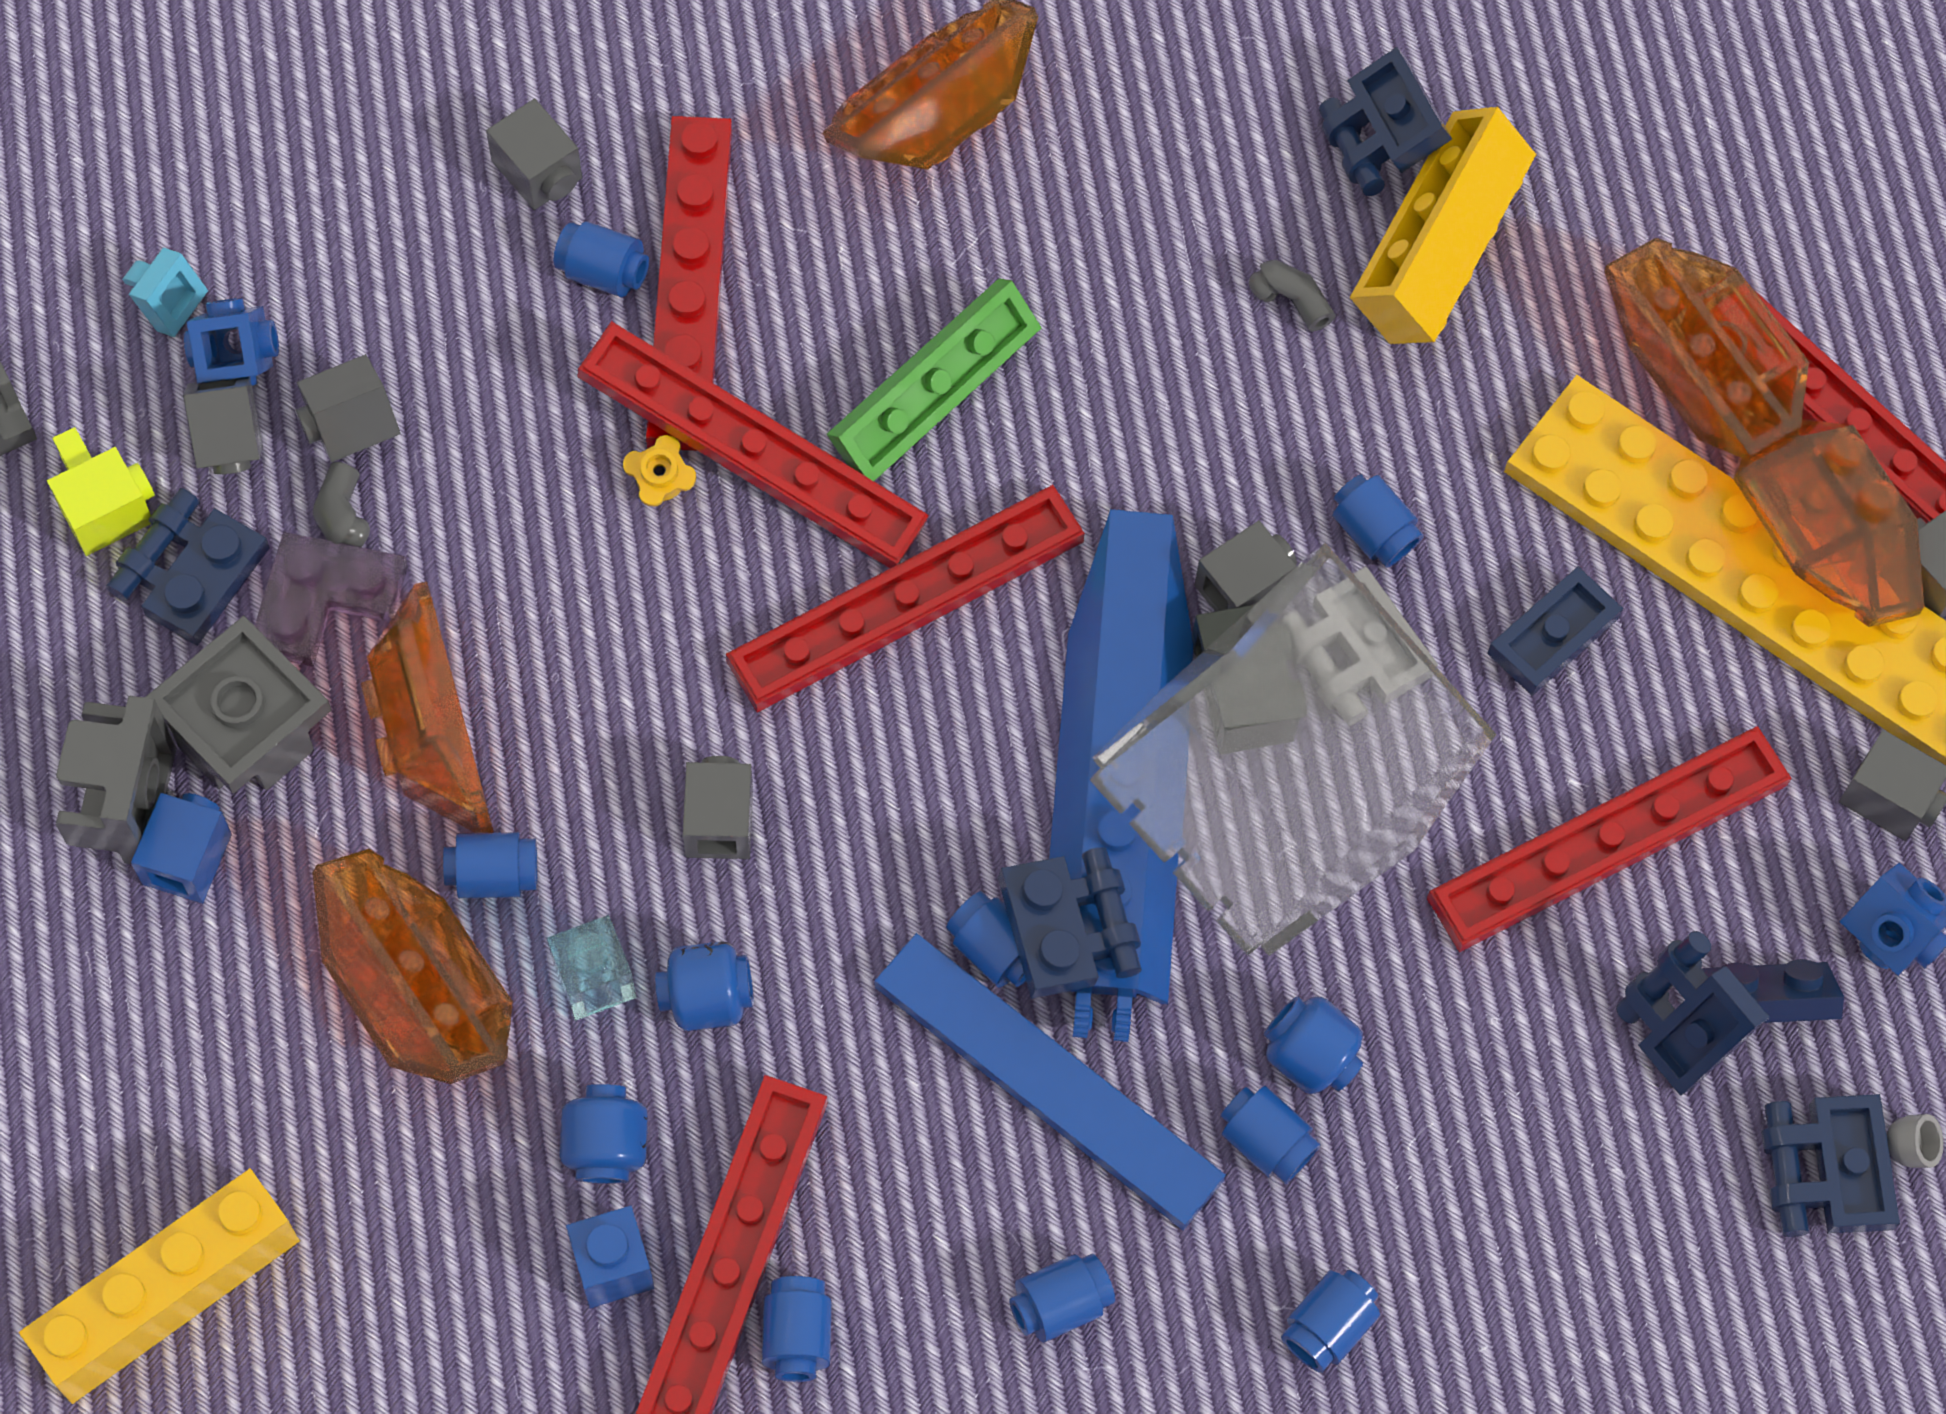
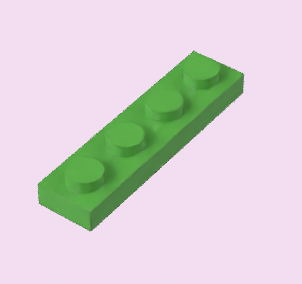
M997 279L826 434L848 466L875 481L1041 329L1040 324L1013 281Z

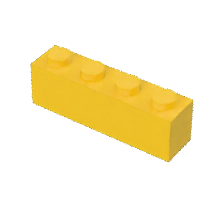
M1498 107L1452 112L1445 125L1452 140L1428 155L1350 296L1353 303L1389 344L1435 342L1437 336L1444 329L1447 318L1462 290L1470 281L1473 270L1487 244L1497 232L1498 224L1512 198L1522 186L1523 178L1536 156V153Z
M249 1168L18 1333L55 1386L74 1404L299 1243L300 1240L289 1220L251 1168Z

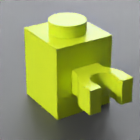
M75 427L52 438L67 471L46 481L85 556L150 525L149 517L151 514L145 501L154 497L155 494L138 462L127 467L116 447L91 458Z

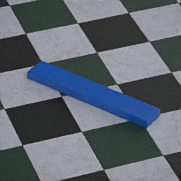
M916 933L876 978L875 988L1181 1230H1185L1224 1182L1225 1173Z

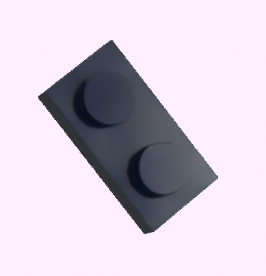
M1577 566L1490 644L1487 654L1533 696L1620 618L1624 608Z
M1797 959L1787 964L1751 966L1746 963L1735 962L1725 964L1722 967L1701 968L1710 977L1719 969L1727 966L1769 1015V1018L1764 1023L1842 1019L1844 995L1828 962Z

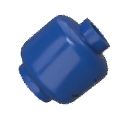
M720 941L676 947L670 952L667 971L656 972L655 974L656 995L660 1012L672 1010L676 1024L684 1031L737 1025L742 1019L744 1008H750L754 1005L753 984L748 956H738L735 948L728 942Z
M1296 996L1275 1016L1263 1035L1269 1040L1266 1051L1269 1063L1307 1094L1319 1093L1329 1085L1339 1092L1350 1083L1363 1066V1061L1356 1056L1362 1044V1031L1324 997H1312L1303 1001L1299 996Z
M610 1084L587 1085L586 1097L573 1099L563 1106L561 1114L560 1159L565 1167L576 1171V1181L596 1184L629 1182V1173L641 1169L647 1159L648 1112L646 1107L638 1101L626 1099V1087Z

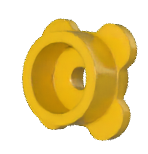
M660 436L654 446L642 452L631 451L624 458V471L627 475L635 478L640 490L639 498L647 506H659L663 501L676 497L681 491L690 490L696 482L694 468L685 465L679 454L680 443L672 436ZM657 466H663L666 471L663 475L657 476L654 473V469Z

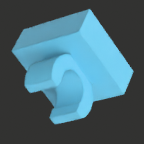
M164 247L151 265L137 260L122 279L125 284L134 287L129 296L157 332L172 337L176 336L208 292V289L183 255Z

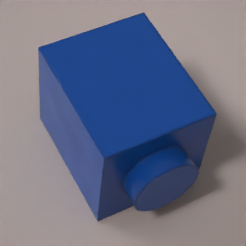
M160 793L131 861L142 885L195 902L204 903L232 836L222 811H219L220 807L216 803L191 793L183 794L182 799Z
M632 1205L566 1225L589 1308L655 1289Z

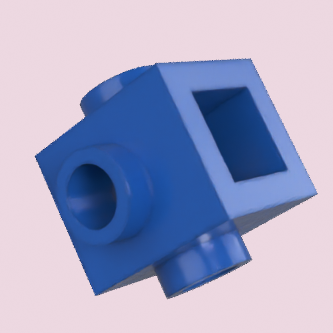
M231 298L206 303L207 313L186 321L188 331H185L184 334L186 358L189 366L195 368L197 383L250 376L252 386L258 384L256 375H260L272 368V357H277L279 354L278 333L272 319L265 320L263 306L245 308L243 298ZM233 329H237L239 332L242 351L233 349L229 343V334Z
M1898 863L1880 876L1839 921L1860 941V949L1870 961L1881 968H1890L1897 976L1915 962L1926 969L1946 949V935L1943 933L1946 930V895L1931 881L1925 878L1917 879L1901 863Z

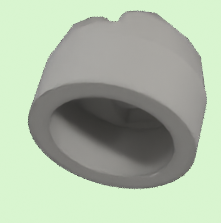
M1930 1114L1907 1115L1898 1118L1891 1124L1886 1133L1890 1156L1903 1166L1910 1168H1932L1939 1163L1942 1157L1943 1133L1937 1119Z

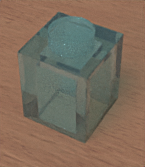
M609 915L546 938L555 971L575 1021L637 998L632 972Z

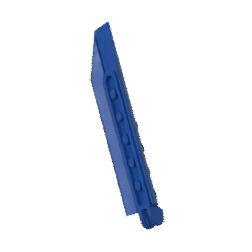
M1110 509L1068 633L1049 859L1064 856L1070 878L1074 880L1087 876L1082 859L1084 852L1097 847L1107 848L1112 868L1120 870L1125 886V891L1120 896L1128 923L1136 925L1141 941V946L1136 951L1142 969L1139 974L1132 977L1117 978L1111 957L1095 960L1099 976L1095 986L1071 991L1076 992L1072 1037L1087 1038L1088 1031L1092 1028L1093 1008L1091 1007V994L1116 996V1009L1113 1010L1111 1023L1114 1041H1129L1133 997L1136 998L1137 994L1160 1004L1168 1005L1193 660L1192 631L1173 515ZM1096 904L1079 906L1086 934L1101 932L1103 928Z

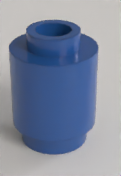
M585 221L581 225L570 222L564 227L555 246L553 262L556 269L565 271V276L569 280L618 297H624L631 289L637 290L644 282L649 267V256L643 254L644 247L640 239Z
M1359 474L1347 482L1333 498L1338 503V506L1334 510L1332 517L1371 561L1379 559L1386 568L1393 566L1418 545L1424 536L1416 527L1418 518L1380 475H1375L1366 480L1362 474Z
M520 832L457 833L456 846L444 847V885L456 886L458 899L521 897V891L537 890L536 838L520 839Z
M982 891L977 892L958 908L947 923L946 929L955 937L953 945L993 984L1000 988L1011 982L1018 987L1026 982L1005 904L998 897L990 899Z
M1263 1086L1256 1093L1245 1087L1233 1098L1220 1115L1228 1123L1221 1135L1268 1178L1275 1174L1285 1184L1289 1183L1305 1167L1321 1146L1310 1135L1313 1128L1267 1086Z
M1073 1254L1016 1280L1015 1289L1017 1295L1009 1299L1012 1314L1025 1336L1034 1333L1042 1343H1045L1102 1317L1103 1308L1115 1303V1293L1103 1264L1095 1254H1090L1083 1258Z
M1329 1270L1287 1318L1289 1327L1281 1335V1339L1300 1361L1314 1371L1322 1373L1330 1363L1338 1365L1380 1317V1311L1374 1304L1378 1294L1363 1277L1354 1271L1347 1270L1344 1275H1341L1338 1272Z
M806 1276L777 1278L771 1282V1294L764 1297L762 1365L775 1370V1378L787 1382L811 1381L816 1378V1371L830 1366L832 1300L825 1295V1282L820 1279Z

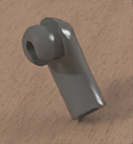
M1270 260L1261 263V269L1254 272L1249 278V287L1259 300L1271 302L1279 293L1290 299L1306 326L1312 332L1325 328L1335 319L1334 311L1311 275L1278 260Z
M335 461L330 464L315 500L313 516L327 541L334 546L342 544L348 550H357L364 545L370 533L368 522L363 518L356 517V512L349 503L360 473L348 464Z

